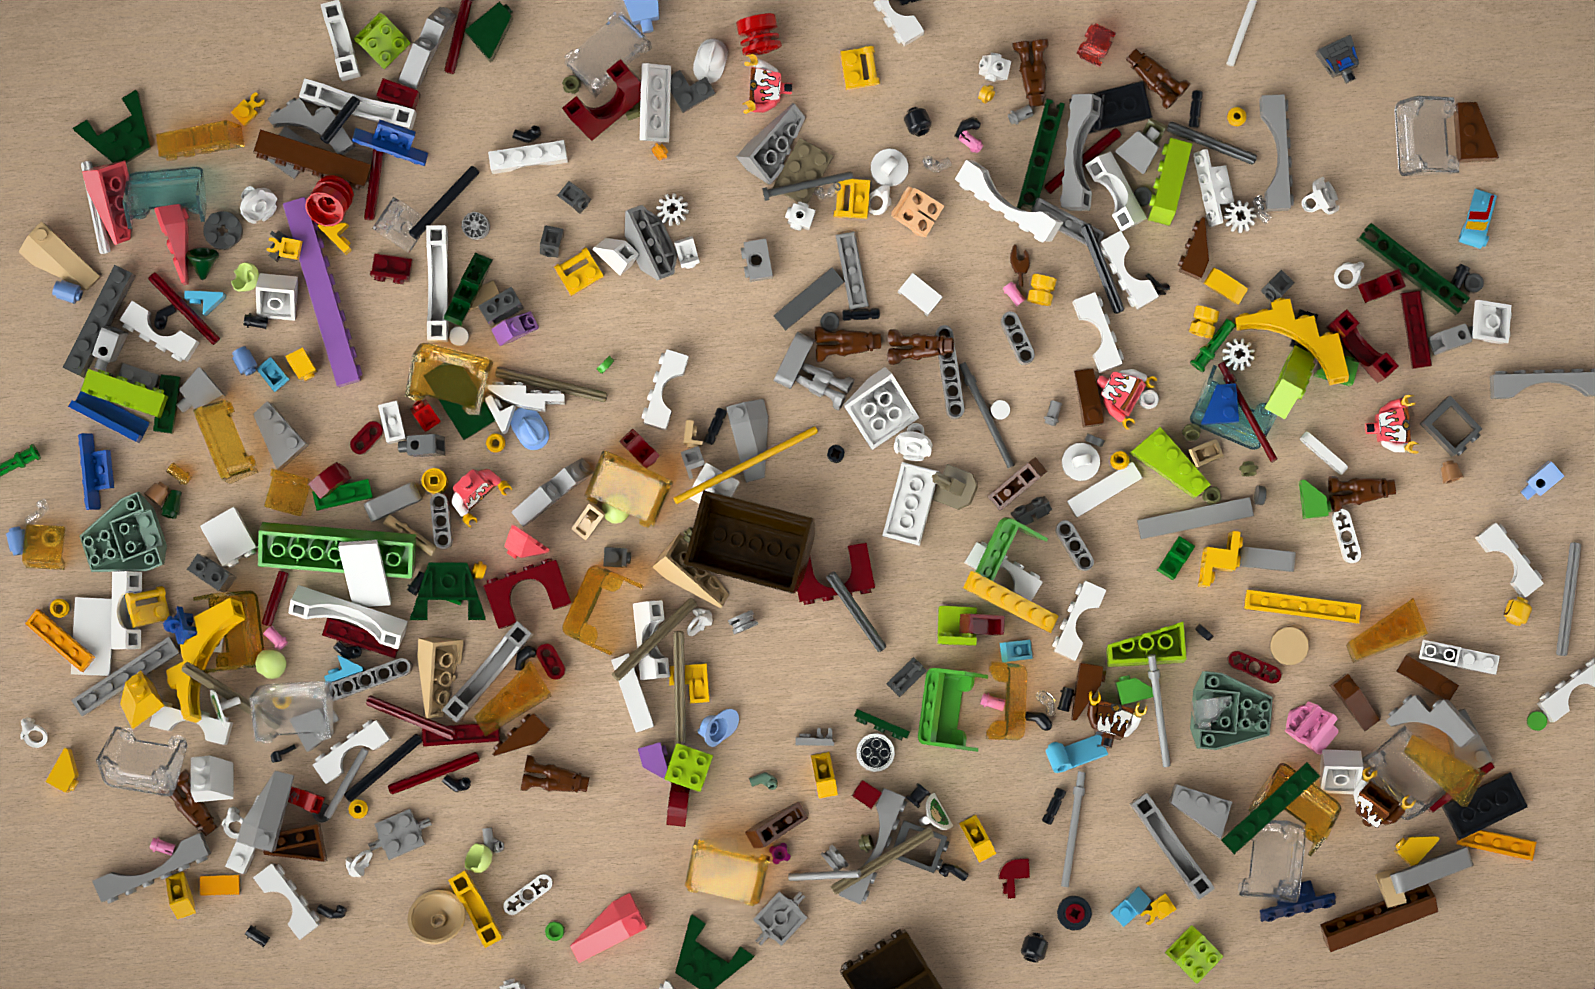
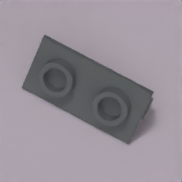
M1043 496L1033 499L1031 503L1025 506H1018L1010 514L1017 522L1026 526L1034 522L1033 514H1035L1037 519H1040L1050 514L1049 512L1052 511V508L1049 504L1050 502Z
M913 657L886 684L900 698L927 670Z

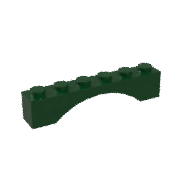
M1306 762L1256 809L1227 833L1221 841L1235 855L1311 786L1320 775Z

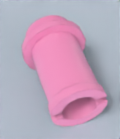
M967 130L963 131L962 133L965 137L960 134L959 141L968 146L971 152H980L983 148L982 140L976 139Z
M1010 282L1003 288L1004 294L1007 293L1017 307L1026 298L1017 289V284Z
M273 626L263 633L275 645V649L282 650L288 644L287 638L282 637Z
M983 693L980 704L984 708L988 706L1003 711L1006 700L991 696L990 693Z
M159 837L157 839L153 838L150 849L153 852L158 851L170 856L173 855L176 844L159 840Z

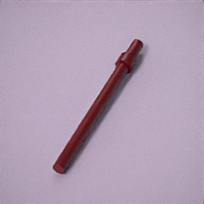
M1225 362L1219 363L1218 367L1224 376L1225 384H1236L1237 380L1234 374L1230 373ZM1236 384L1237 401L1270 462L1273 463L1278 458Z

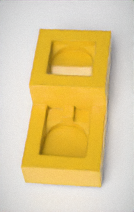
M1214 267L1203 283L1239 305L1248 290L1247 287Z

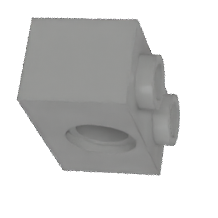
M760 239L744 242L741 254L742 259L747 261V266L744 267L745 277L750 278V282L772 279L773 275L767 240ZM754 256H758L762 259V262L759 265H753L751 259Z

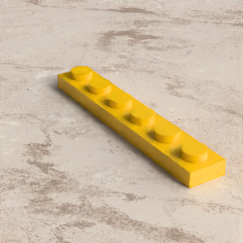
M970 571L963 586V589L1049 633L1052 632L1059 617L974 571Z
M1246 590L1244 609L1359 624L1361 604Z

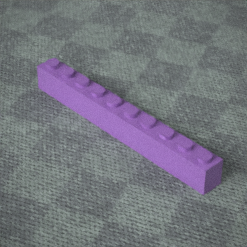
M302 197L283 203V207L293 239L303 241L299 257L336 385L340 388L360 382V376L363 373L360 364L356 365L355 362L357 353L355 347H351L349 342L352 336L349 328L346 329L344 321H347L344 310H340L338 303H341L339 293L335 292L333 285L336 283L333 274H329L327 268L330 266L328 256H324L322 251L325 246L322 237L318 238V224L307 214L305 208L307 199Z

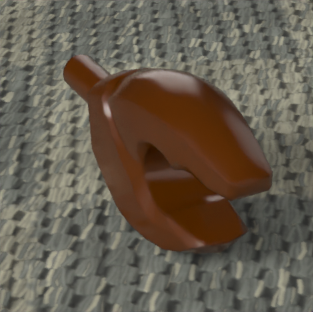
M1014 244L1011 250L1010 263L1014 273L1018 274V287H1023V274H1026L1029 270L1030 257L1027 250H1024V259L1018 260L1017 245Z

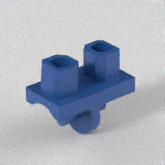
M177 606L176 616H169L164 621L163 626L166 631L175 633L178 644H184L185 639H189L197 634V629L192 626L193 614L184 613L183 607Z

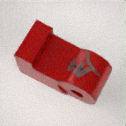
M292 786L288 802L309 812L319 814L325 797Z

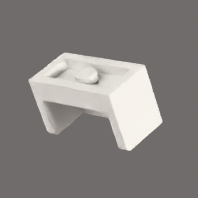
M914 273L910 275L898 290L900 295H904L924 311L926 316L932 312L942 299L940 294Z
M398 401L378 405L388 444L407 440Z

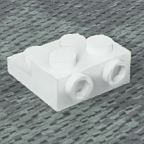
M1476 300L1472 339L1496 344L1509 343L1512 305Z

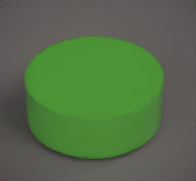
M609 355L596 370L603 374L614 362V359Z
M1532 712L1527 717V725L1534 731H1540L1546 727L1547 718L1542 712Z
M557 921L550 922L545 928V935L551 941L560 940L565 932L564 926Z

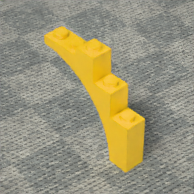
M1290 298L1274 300V302H1271V310L1261 309L1254 314L1243 313L1235 317L1237 331L1248 329L1269 330L1283 334L1300 343L1317 359L1325 372L1329 386L1348 382L1349 373L1339 333L1333 334V332H1328L1319 337L1315 317L1303 315L1295 319Z
M228 598L195 616V627L198 634L186 640L184 644H180L181 656L184 661L166 670L167 682L170 688L177 690L181 714L185 720L195 723L202 720L200 711L201 683L182 672L181 669L186 662H190L205 672L207 663L222 638L234 626L246 619L241 601Z

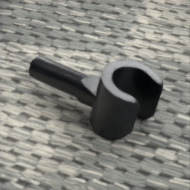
M1149 273L1146 275L1154 284L1158 295H1166L1164 290H1170L1169 284H1160Z
M295 745L273 752L271 754L272 763L282 761L281 755L296 749Z

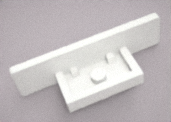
M1203 149L1193 155L1209 227H1214L1223 223L1220 205L1234 203L1227 166L1211 167L1208 149Z

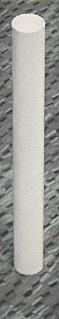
M1249 0L1226 63L1229 66H1234L1257 0Z

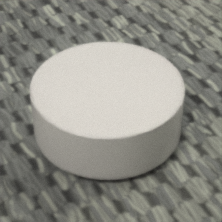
M455 327L450 331L449 339L455 346H463L468 342L469 334L463 327Z
M1145 390L1139 397V403L1145 409L1154 408L1159 401L1157 393L1153 390Z
M998 400L991 406V414L997 420L1005 419L1010 413V406L1003 400Z

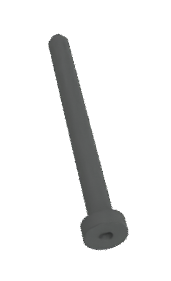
M849 171L767 190V187L762 188L764 200L768 201L770 200L769 197L849 180L853 178V172Z

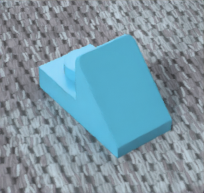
M185 291L184 298L190 301V304H201V301H203V315L207 316L226 299V294L223 292Z
M272 357L268 358L256 369L274 392L278 391L290 380Z
M1030 640L1000 643L1002 662L1033 659Z
M337 655L342 670H339V668L329 670V675L324 676L326 683L330 684L361 673L365 669Z
M1138 886L1110 913L1125 927L1136 915H1140L1152 900Z

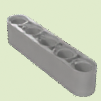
M947 325L940 326L935 335L939 336L940 331L946 330L949 333V338H954L952 329ZM954 342L952 357L944 358L942 355H939L938 360L946 413L949 418L956 420L964 413V402ZM952 368L955 371V375L947 377L944 370ZM951 386L955 387L958 390V394L950 396L947 389ZM953 405L959 406L960 414L953 415L950 412V407Z
M400 658L327 684L321 689V698L327 702H334L410 674L412 663L408 659ZM404 661L407 663L408 668L402 673L398 670V665ZM383 668H387L390 673L386 679H382L380 676V671ZM364 675L371 677V683L367 686L362 683ZM347 681L353 684V689L350 692L344 690V684ZM328 688H332L335 691V695L331 699H328L325 694Z
M1462 847L1395 872L1390 877L1396 894L1469 868L1473 866L1468 847Z

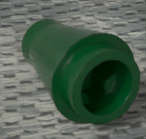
M171 489L161 508L162 516L176 519L177 515H180L182 492Z

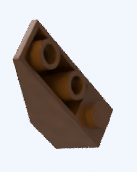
M1204 217L1200 221H1195L1192 231L1195 232L1193 238H1188L1185 249H1188L1186 255L1181 256L1177 265L1180 267V273L1199 281L1202 279L1209 262Z
M528 713L521 720L523 724L518 729L514 727L507 734L509 738L504 743L500 741L493 748L495 750L493 756L536 744L551 729L535 713L532 715Z

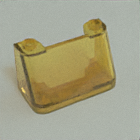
M420 343L412 356L405 396L410 397L413 401H420L426 396L454 402L463 405L462 409L467 414L479 415L487 391L493 361L485 357L429 343Z
M603 450L584 496L587 497V501L593 504L603 502L636 517L639 520L638 524L646 528L650 526L655 527L673 488V481Z
M989 662L988 672L991 673L993 679L1006 683L1005 721H994L991 723L989 730H986V740H1020L1025 734L1027 670L1021 664Z
M695 839L684 886L692 893H699L700 891L744 901L746 905L755 906V904L760 903L770 856L761 854L760 858L754 859L755 855L752 854L751 856L715 849L713 845H709V848L704 845V841Z

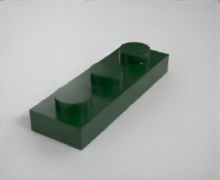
M161 374L159 389L164 391L163 394L168 396L161 418L155 417L154 432L173 434L176 404L178 403L181 377Z
M856 709L855 711L856 721L861 724L867 725V723L875 725L873 729L882 733L885 730L892 732L891 737L901 741L909 736L910 731Z

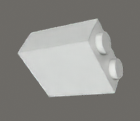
M235 507L200 526L224 567L228 566L231 568L237 565L240 558L244 556L249 558L258 549V545Z

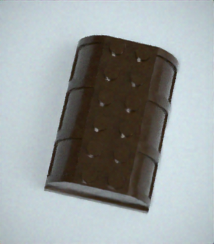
M703 490L683 565L795 594L804 579L814 542V518Z

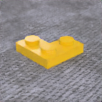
M707 664L685 665V685L689 684L690 704L709 702ZM669 666V685L673 686L674 666Z

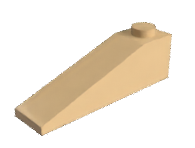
M42 221L27 236L19 250L32 265L70 283L80 285L81 288L87 291L100 278L81 257Z
M679 533L659 555L653 568L666 580L721 608L729 596L728 592L717 577L711 575L710 572L683 565L689 543Z
M427 637L419 638L417 658L426 718L444 716L445 712L442 709L448 703L450 697L449 689L452 681L455 682L456 679L454 675L457 664L460 665L462 660V639Z

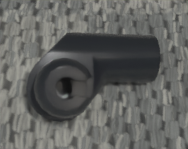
M975 117L961 121L954 137L959 139L960 134L964 137L965 135L962 132L965 130H978L981 126L980 121Z
M536 125L526 132L515 129L512 138L525 143H531L540 137L541 131L539 126Z
M173 304L156 313L154 325L158 330L165 329L168 316L177 312Z
M340 641L333 647L346 659L359 658L362 653V649L359 646L346 647Z
M526 646L517 653L515 670L524 671L525 661L530 657L536 656V648Z
M1026 712V721L1036 722L1045 731L1052 728V722L1045 713Z
M447 774L442 780V783L454 792L466 791L471 786V780L467 777L454 780Z
M944 863L939 869V873L944 877L952 873L962 881H965L969 875L957 865Z
M320 904L317 908V913L329 919L343 918L347 911V908L342 905H338L336 910Z

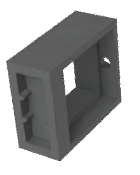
M512 287L478 306L491 328L524 309Z
M1451 396L1441 402L1420 423L1451 457L1456 454L1460 456L1467 449L1465 445L1469 441L1473 443L1480 437L1479 432L1482 430ZM1450 406L1473 429L1455 448L1432 425Z
M198 553L187 568L189 572L217 591L224 593L228 591L236 579V576L205 555Z
M903 820L894 847L905 841L909 828L919 832L926 828ZM932 831L933 837L941 840L931 867L903 856L898 857L897 860L935 873V870L939 871L943 861L940 859L942 851L946 853L949 841H946L947 836Z

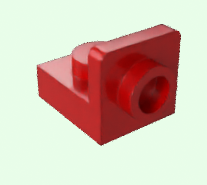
M426 399L415 402L410 409L425 432L441 422Z

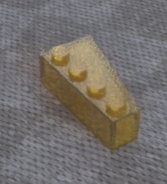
M228 120L156 134L159 157L165 158L166 161H174L178 157L183 156L186 158L194 157L196 154H210L216 151L244 147L241 125Z
M1414 598L1347 643L1346 647L1353 663L1418 640L1428 634Z
M530 660L474 718L485 736L549 699L552 695Z
M1412 735L1404 750V753L1461 806L1468 807L1486 772L1419 735Z

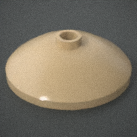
M434 890L421 895L415 900L409 909L407 920L411 933L419 941L427 944H441L451 940L460 932L464 925L466 914L463 903L455 894L444 890Z

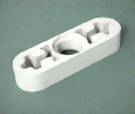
M1306 431L1301 436V442L1338 474L1342 475L1347 470L1348 466L1312 434Z
M1341 509V511L1332 514V522L1343 559L1347 563L1352 564L1360 560L1361 551L1350 514L1347 510ZM1340 512L1341 515L1346 516V519L1343 520L1344 526L1349 525V527L1341 530L1338 527H1341L1342 523L1340 520H1336ZM1343 531L1351 533L1352 538L1349 542L1342 540L1341 534ZM1354 542L1355 546H1351L1352 552L1357 553V555L1354 556V560H1352L1351 557H1347V554H1349L1350 551L1349 547L1344 548V545H1349Z
M541 874L504 902L505 912L509 915H515L551 889L553 885L552 878L547 874ZM540 878L548 879V887H541L538 889L541 893L537 894L536 889L531 884L535 883V886L541 883ZM525 889L533 891L534 896L531 900L523 898V891ZM519 895L520 900L524 902L525 905L522 906V904L519 903L518 905H516V911H514L513 909L508 910V902L511 901L512 903H514L518 900L516 896Z

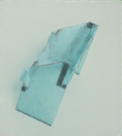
M186 167L135 172L128 175L122 202L128 229H132L134 218L144 219L150 213V209L174 204L187 206L188 211L199 214L201 222H205L207 203L203 169L200 167Z
M1213 365L1190 416L1191 423L1197 424L1201 429L1252 450L1259 449L1262 445L1239 403L1238 423L1201 425L1215 386L1219 385L1218 382L1212 380L1217 366ZM1260 403L1256 406L1255 410L1251 409L1264 435L1267 436L1278 415L1265 409L1267 403Z

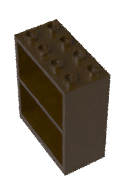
M896 930L890 934L892 938L889 940H880L874 944L875 948L870 952L866 949L858 954L859 959L854 962L849 960L841 965L840 973L850 989H942L906 930Z

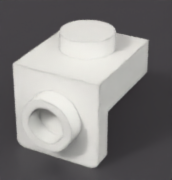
M692 236L674 241L681 268H693L696 264L700 263Z

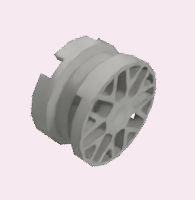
M472 212L464 217L462 230L469 238L479 240L488 235L490 223L483 214Z
M752 610L728 620L729 624L734 628L732 630L734 635L758 625L757 620L753 618L754 613Z
M833 844L829 846V850L821 853L834 871H839L843 867L849 866Z

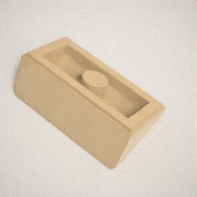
M494 280L481 286L469 312L478 309L480 304L499 294Z

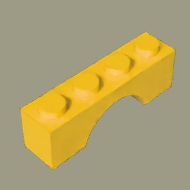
M465 870L450 878L448 882L457 898L463 903L483 946L487 948L503 939L504 937L468 871Z

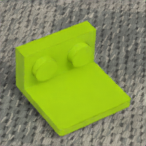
M380 12L353 38L383 69L410 44V41Z
M939 606L937 644L976 646V634L959 633L960 614H977V608Z
M677 743L664 779L701 792L713 755Z
M1192 925L1165 952L1196 984L1223 958V955Z

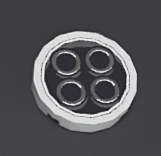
M878 733L863 737L858 743L856 750L860 765L866 770L873 772L888 768L893 762L895 755L891 740L885 735Z

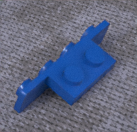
M380 119L374 134L355 128L352 141L359 145L367 146L379 152H384L425 166L427 161V152L411 147L416 134L415 131Z
M80 433L78 434V444L80 447L86 510H100L99 490L114 488L111 450L95 452L93 434Z

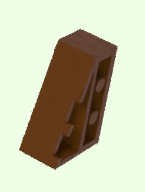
M1477 102L1457 103L1453 106L1457 163L1496 161L1499 156Z
M320 824L281 831L276 850L273 852L263 850V854L269 856L319 862L328 861Z

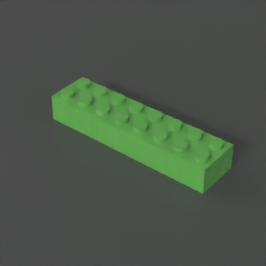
M262 522L258 535V566L345 573L338 547L339 542L378 540L386 577L412 579L415 571L416 534Z

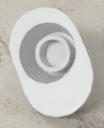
M708 39L699 46L693 67L694 74L698 80L706 77L709 83H713L721 77L728 55L727 48L723 42L718 39Z

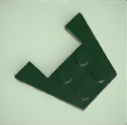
M137 90L121 98L131 116L102 134L97 135L88 120L72 128L112 163L119 161L128 163L151 149L140 96Z
M429 562L410 620H428V600H468V620H486L468 563Z
M692 914L689 919L675 974L698 989H715L751 961L755 955L740 946L728 963L696 941L706 923Z

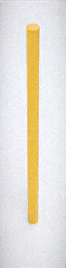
M814 426L673 497L675 503L679 504L703 490L817 434V428Z

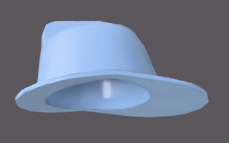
M518 408L514 412L511 427L521 444L530 450L543 448L549 439V431L539 413L523 408Z
M726 709L718 715H708L703 719L697 732L705 739L708 746L715 747L736 730L739 723V715L733 709Z

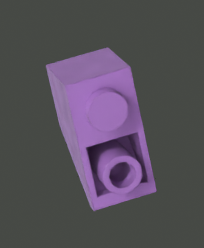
M530 311L506 319L491 330L499 346H502L539 329Z
M661 742L639 748L638 752L643 768L664 779L669 766L665 759L668 756L666 746H662Z

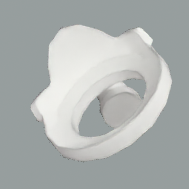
M889 184L881 185L870 193L868 211L871 214L881 215L892 204ZM875 196H880L883 200V205L879 210H873L870 206V201Z
M1343 263L1335 271L1334 280L1336 284L1343 289H1350L1361 280L1360 274L1364 263ZM1347 269L1352 272L1353 280L1351 283L1342 284L1339 281L1338 276L1342 270Z
M694 608L692 610L696 617L687 628L689 636H694L700 630L703 631L705 626L712 625L713 619L710 610L703 608ZM699 620L698 624L691 630L692 626Z
M30 717L23 718L21 720V739H24L25 743L33 748L43 747L48 740L47 732L43 727L33 724L35 722L34 719ZM33 730L40 731L43 734V740L39 742L31 740L29 732Z
M233 806L228 809L227 817L223 819L222 826L229 837L238 839L239 833L231 831L229 823L237 821L242 824L244 818L238 815L240 813L239 809Z
M370 850L362 851L354 860L349 857L346 858V868L349 875L352 877H362L364 875V868L369 866V861L373 855ZM366 854L365 858H364L361 862H359V863L356 864V862H357L363 855Z

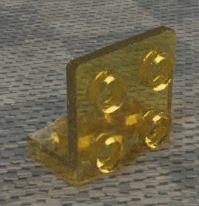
M271 469L270 476L272 480L264 506L301 517L310 489L309 483L312 480Z
M26 525L22 562L26 568L65 570V561L62 557L65 537L64 526Z

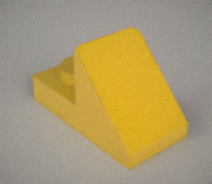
M339 223L334 226L318 225L346 255L352 251L349 247L351 243L344 236L339 237L349 227L347 223Z

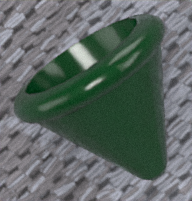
M194 248L189 250L186 256L199 278L205 280L216 259L219 257V253L211 248Z

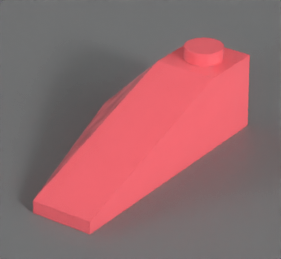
M119 161L82 171L87 191L114 245L130 240L131 225L130 215L128 214L130 197H128L127 186H130V177L126 162Z
M180 204L156 207L154 210L162 233L164 232L165 236L169 238L167 246L171 254L175 256L173 262L181 283L188 285V258L186 256L188 252V211L186 207L183 208Z
M515 525L511 526L505 548L508 549L507 554L516 559L518 556L520 558H527L550 552V549Z
M631 893L613 901L570 945L579 963L647 928Z

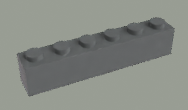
M114 265L62 368L83 378L86 376L95 358L92 353L101 327L111 326L136 277L134 274Z

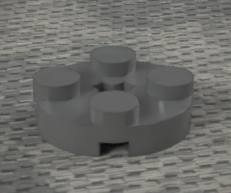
M219 211L210 214L204 224L203 232L206 241L214 248L228 250L241 240L243 228L239 219L232 213ZM222 226L228 229V233H224V236H221V233L218 232V229Z

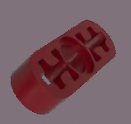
M1234 651L1228 656V664L1234 669L1270 684L1277 683L1281 679V671L1273 665L1240 651ZM1238 654L1240 655L1239 659L1242 661H1246V658H1248L1249 661L1246 663L1245 669H1242L1244 664L1237 663L1234 665L1232 657H1236ZM1252 662H1257L1260 666L1257 673H1252L1249 669V665ZM1264 665L1267 666L1265 670L1268 672L1275 670L1277 678L1269 680L1270 676L1265 673L1261 677L1260 674L1263 672Z

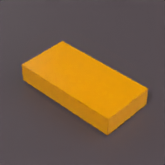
M240 875L200 876V896L240 894Z

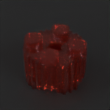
M1091 24L1085 34L1087 40L1081 43L1076 54L1080 55V59L1100 68L1103 63L1100 61V58H1104L1112 45V42L1109 40L1111 37L1114 38L1116 33L1099 24Z

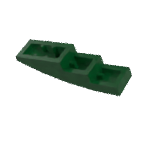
M478 253L473 255L453 295L452 302L444 315V320L462 326L492 264V259Z

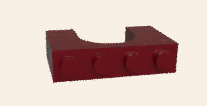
M621 59L606 70L617 85L616 93L609 102L603 106L591 108L575 96L562 107L570 120L591 141L641 100V80Z
M1346 309L1326 328L1333 332V334L1339 333L1341 345L1379 383L1386 379L1399 365L1387 352L1381 354L1367 343L1356 327L1360 323Z
M867 542L847 546L851 574L844 583L845 587L852 596L853 592L859 591L861 595L872 593L871 589H875ZM810 556L804 579L797 590L799 603L803 602L804 605L814 604L816 599L821 598L823 602L834 600V596L838 594L834 588L826 587L817 581Z
M548 558L541 561L542 565L534 567V564L523 567L524 571L516 574V571L506 573L503 579L498 580L495 577L487 580V584L483 586L498 629L509 627L517 622L511 604V593L514 587L521 581L530 579L539 581L547 591L553 610L572 604L557 560Z

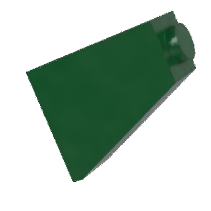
M500 1L465 29L467 36L490 63L494 60L513 21L511 15L513 11L507 4L502 5Z

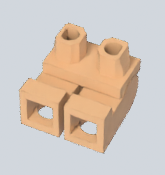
M908 186L901 195L897 206L891 212V216L910 228L916 235L926 237L934 225V222L931 220L936 221L944 205L922 191Z

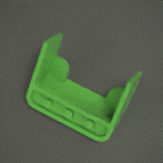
M1004 517L999 521L975 572L993 581L1017 530L1047 542L1048 538L1014 519Z
M930 668L925 678L918 730L919 742L924 745L978 752L979 748L966 746L967 738L965 732L957 730L962 691L969 692L973 688L975 677L988 679V675Z

